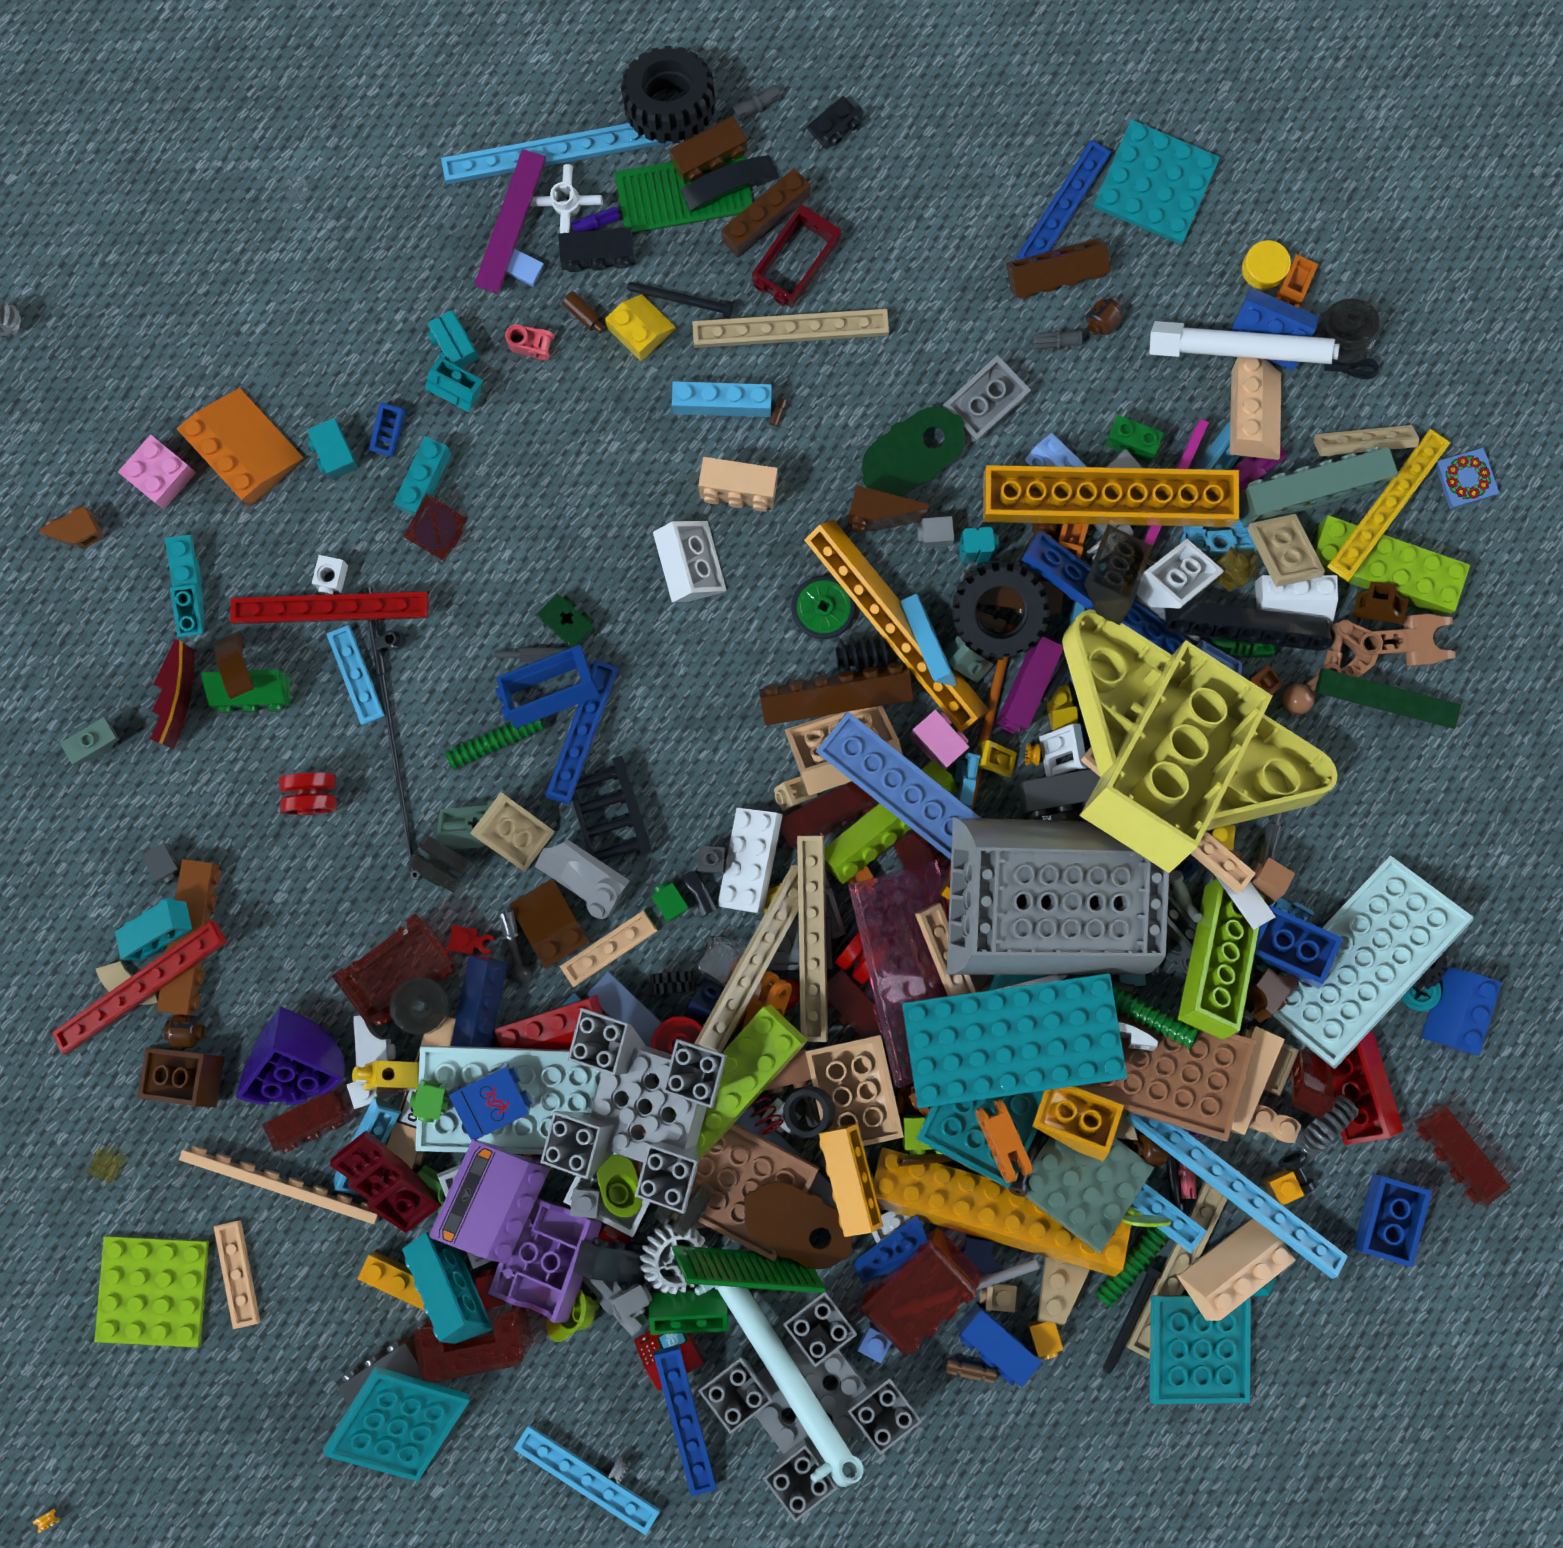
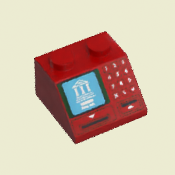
M649 1330L634 1339L644 1368L657 1391L663 1388L654 1358L655 1350L679 1344L687 1374L704 1363V1357L690 1333L650 1335Z

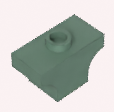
M959 636L944 651L948 664L976 683L994 665L989 659L981 656V653L972 651Z
M103 717L62 741L60 745L71 764L76 766L85 761H95L115 749L113 744L120 739L108 719Z

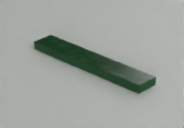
M1325 668L1320 669L1314 692L1451 729L1456 728L1461 704Z

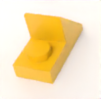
M1069 685L1060 686L1051 701L1046 704L1052 732L1071 724H1078L1077 706L1073 707Z
M989 740L979 743L976 753L981 755L978 769L991 770L1002 776L1012 777L1017 753Z

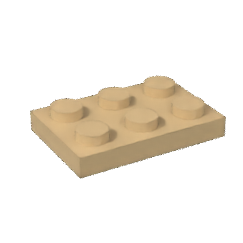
M1296 514L1249 523L1247 530L1276 587L1323 577L1325 570Z
M500 792L470 834L526 872L555 831Z

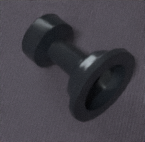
M1296 1151L1282 1157L1278 1161V1165L1284 1167L1287 1171H1293L1303 1194H1308L1314 1191L1317 1186L1314 1179H1307L1302 1168L1306 1163L1308 1154L1303 1151Z

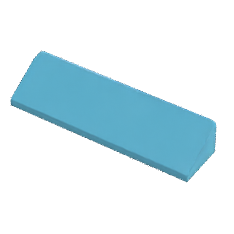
M1230 422L1226 424L1194 469L1231 470L1240 456L1229 454Z
M914 594L901 601L902 608L932 679L938 683L956 685L957 681L919 595Z
M374 1096L353 1140L366 1130L385 1144L401 1110ZM337 1171L333 1178L335 1190L359 1196V1193L348 1187L349 1179Z

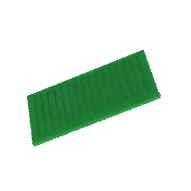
M744 156L736 160L731 159L725 162L722 167L744 160ZM672 162L614 172L624 227L631 228L632 234L739 215L753 203L750 187L748 186L714 199L713 204L690 213L681 189L691 182L683 183ZM712 170L704 173L703 176L712 172Z
M673 1245L672 1247L686 1284L825 1293V1286L816 1270L805 1267L789 1257L782 1258L777 1255L775 1261H772L755 1251Z

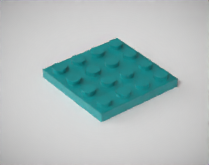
M1131 120L1093 208L1182 245L1220 157Z
M1151 1295L1150 1403L1154 1405L1250 1403L1251 1297L1222 1320L1206 1321L1190 1295Z
M375 1366L323 1448L324 1456L419 1481L469 1403V1395Z

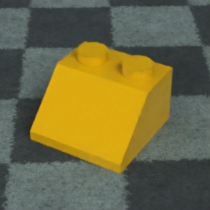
M642 294L623 301L605 318L607 329L641 362L676 329Z

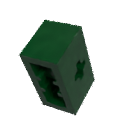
M556 593L537 613V616L570 648L577 645L582 646L596 631L592 625L594 620L587 613L583 612L580 614L574 609L576 604L567 595L562 598ZM565 616L572 619L573 623L571 625L563 621Z

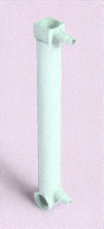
M699 1285L696 1287L695 1293L697 1295L706 1293L712 1288L719 1291L825 1461L823 1465L810 1475L811 1480L816 1482L830 1473L832 1481L840 1487H847L858 1482L863 1475L862 1462L853 1456L749 1289ZM843 1465H847L850 1468V1478L843 1474Z

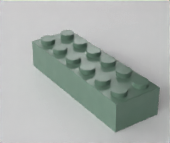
M1379 446L1365 450V454L1356 456V453H1351L1341 457V461L1333 463L1332 459L1319 463L1318 467L1313 469L1305 466L1295 470V474L1286 476V473H1280L1271 477V480L1263 482L1262 479L1247 484L1248 487L1240 491L1241 494L1239 495V517H1241V522H1243V528L1248 527L1249 523L1291 515L1383 488L1398 476L1390 448L1379 449Z

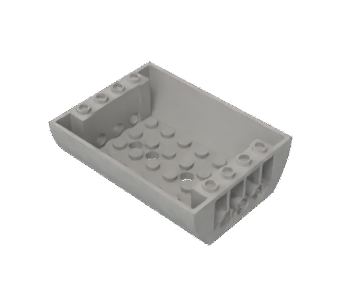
M953 817L947 974L1102 975L1110 973V975H1146L1155 970L1166 956L1169 873L1089 821ZM1024 894L1027 902L1023 908L1019 909L1016 900L1019 895ZM1045 895H1049L1051 898V904L1047 909H1043L1041 906V899ZM1096 895L1099 899V905L1096 909L1092 910L1089 902ZM1118 896V906L1116 910L1114 908L1113 902L1114 899Z

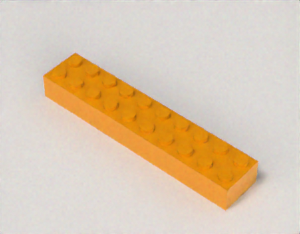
M986 465L983 474V522L1233 527L1239 520V470Z
M883 1147L878 1155L872 1182L878 1206L881 1209L912 1218L917 1215L919 1220L1114 1277L1123 1270L1131 1225L1123 1223L1122 1220L1102 1252L1097 1253L1029 1199L1012 1194L1009 1188L987 1177L939 1163L899 1166L897 1163L898 1156L907 1154Z

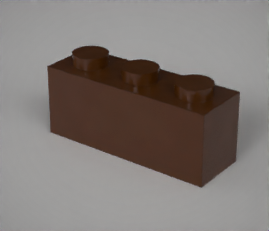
M732 116L669 149L670 160L684 184L689 181L693 182L702 177L704 173L721 168L725 162L741 158L747 151V139Z

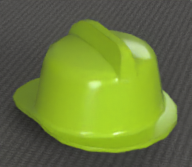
M620 1154L611 1155L597 1172L601 1201L614 1215L622 1218L631 1217L639 1211L643 1199L635 1197L639 1182L636 1170L627 1157Z
M579 1288L568 1322L554 1323L547 1318L546 1326L550 1339L555 1342H562L575 1331L585 1330L590 1327L594 1321L595 1312L600 1306L599 1303L593 1301L592 1298L585 1295L583 1290Z

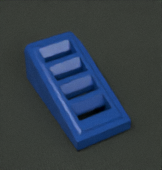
M380 402L369 451L391 457L394 456L407 409ZM386 412L397 414L396 419L386 417ZM383 422L395 424L394 429L383 426ZM380 432L391 433L392 438L381 436ZM378 440L390 443L389 448L377 445Z

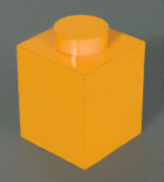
M1284 1169L1262 1179L1269 1195L1282 1206L1304 1196L1293 1171Z
M1037 1320L1026 1323L1034 1352L1038 1358L1043 1357L1044 1360L1058 1356L1059 1351H1063L1055 1323Z

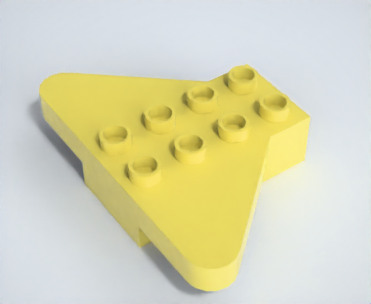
M1092 609L1081 612L1065 631L1062 639L1063 649L1100 775V779L1080 816L1166 872L1170 873L1198 847L1206 830L1313 805L1336 785L1338 775L1331 758L1264 714L1272 698L1271 694L1187 640L1171 655L1107 613Z

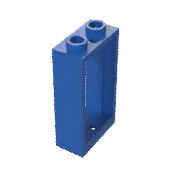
M581 645L496 677L499 686L495 688L496 694L500 702L504 703V706L501 707L502 714L506 721H511L515 729L599 696L588 659ZM576 668L578 669L581 683L515 708L512 693Z

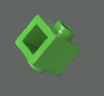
M420 1079L417 1092L412 1091L409 1107L414 1108L413 1116L418 1117V1120L423 1122L439 1120L441 1112H447L449 1097H444L447 1083Z

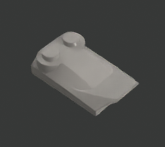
M997 355L944 403L943 408L951 411L953 414L960 415L963 419L964 443L977 442L1015 406L1021 404L1023 399L1031 392V389Z
M568 839L557 846L544 848L535 865L537 869L549 875L586 901L589 913L598 919L610 917L630 881Z

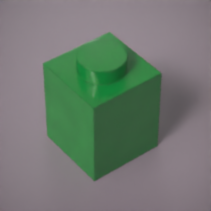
M664 882L653 889L655 894L651 897L668 923L689 910V907L673 883L668 885Z

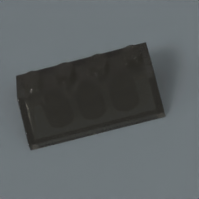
M1109 524L1105 528L1084 586L1096 614L1120 625L1133 605L1153 546Z

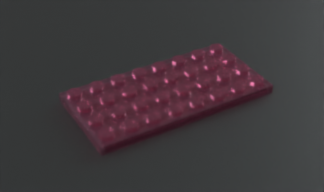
M937 860L848 885L895 1087H904L914 1083L902 1003L948 997L915 916V913L935 903H941L949 923L947 900L939 894L943 883Z

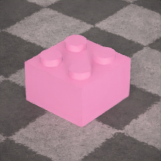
M151 434L118 471L119 474L163 510L196 474L191 467Z
M934 710L912 730L909 737L931 761H935L947 770L969 749L967 745L969 741L961 731H954L950 726L951 720L943 712L938 713Z

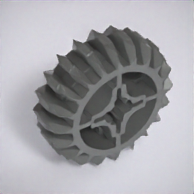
M1344 1095L1337 1096L1297 1136L1296 1143L1310 1157L1317 1156L1354 1120L1359 1110Z

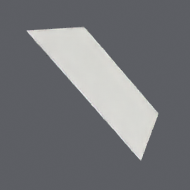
M1216 876L1253 930L1275 918V915L1251 882L1248 883L1241 893L1237 894Z

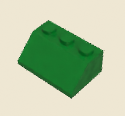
M278 669L248 670L252 677L254 689L233 699L228 697L219 671L202 672L208 704L216 709L217 713H233V709H242V712L254 713L258 712V708H268V711L280 712L283 711V707H291L290 677Z

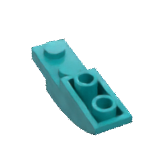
M192 535L165 538L172 582L170 593L177 637L204 634L199 560H196L193 537Z

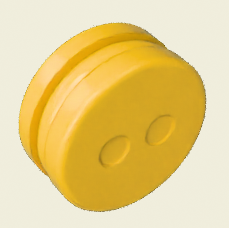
M1271 240L1260 241L1250 248L1243 259V277L1249 285L1256 289H1273L1288 274L1291 266L1290 255L1286 248L1278 242Z

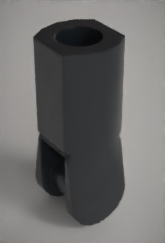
M688 872L684 880L701 915L706 916L717 910L701 876L697 872Z

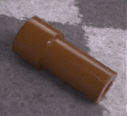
M779 397L776 398L774 410L769 421L770 425L778 427L783 411L786 409L787 400Z

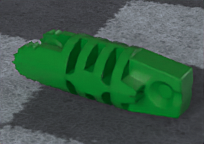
M1212 638L1209 641V644L1228 655L1249 658H1271L1275 651L1274 645Z

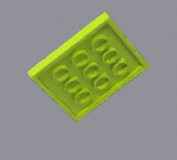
M104 1236L94 1342L200 1347L209 1241Z

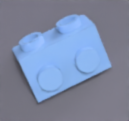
M1050 433L1038 443L1025 459L1030 466L1087 467L1053 433Z

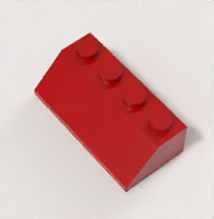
M1370 1031L1335 1069L1317 1055L1330 1101L1332 1102L1339 1095H1344L1359 1110L1354 1120L1341 1132L1344 1145L1387 1139L1404 1131L1373 1031Z

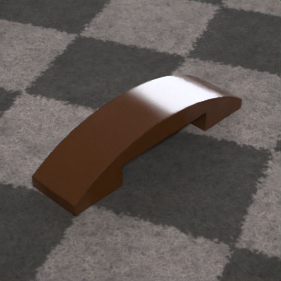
M241 631L223 637L214 643L218 669L230 699L254 689L251 674L245 663L243 654L245 645Z

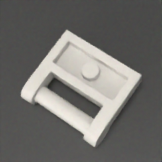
M1071 724L1039 737L1047 777L1061 775L1075 769L1083 770L1088 768L1080 760L1085 754L1080 724ZM1073 753L1074 760L1060 765L1056 764L1057 758Z

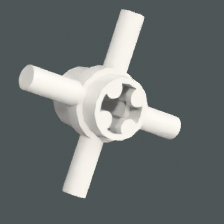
M570 164L563 166V181L553 186L550 196H535L530 204L531 207L553 206L555 211L561 215L560 233L569 232L570 217L575 216L580 211L582 205L603 204L602 195H579L577 190L572 187L573 166Z

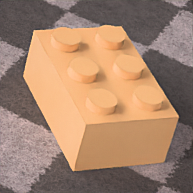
M703 457L698 485L700 498L709 504H718L719 501L728 502L729 506L735 508H742L743 505L753 506L754 510L762 512L767 511V509H773L778 468Z

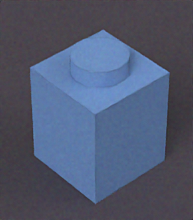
M868 1323L857 1344V1349L862 1354L882 1363L893 1341V1337L888 1332Z

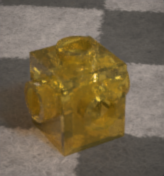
M1230 547L1215 562L1224 570L1223 574L1216 581L1229 592L1236 586L1241 588L1251 578L1248 573L1253 568V565L1233 547Z

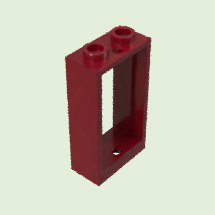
M801 204L752 272L753 286L762 293L768 292L774 296L773 299L779 305H787L793 308L841 240L842 230ZM801 224L828 243L790 295L763 276Z

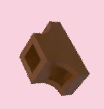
M1371 581L1369 590L1357 593L1353 617L1404 624L1409 598L1398 594L1396 584Z
M1270 968L1256 975L1249 984L1246 995L1254 1005L1252 1016L1257 1021L1262 1022L1273 1016L1276 1011L1281 1010L1287 1004L1288 999L1286 997L1298 980L1292 974L1285 977L1278 976Z

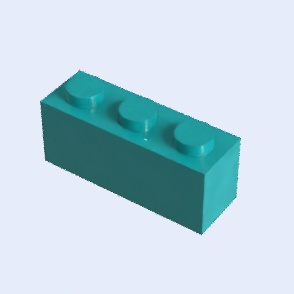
M424 436L393 502L400 511L417 517L418 513L428 506L452 455L447 445Z
M174 898L162 899L159 901V904L143 911L142 915L126 922L123 927L115 931L120 959L141 962L191 931L192 925L187 903L174 900Z

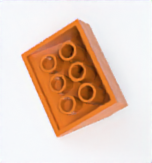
M240 388L195 412L177 428L248 507L253 505L305 459Z

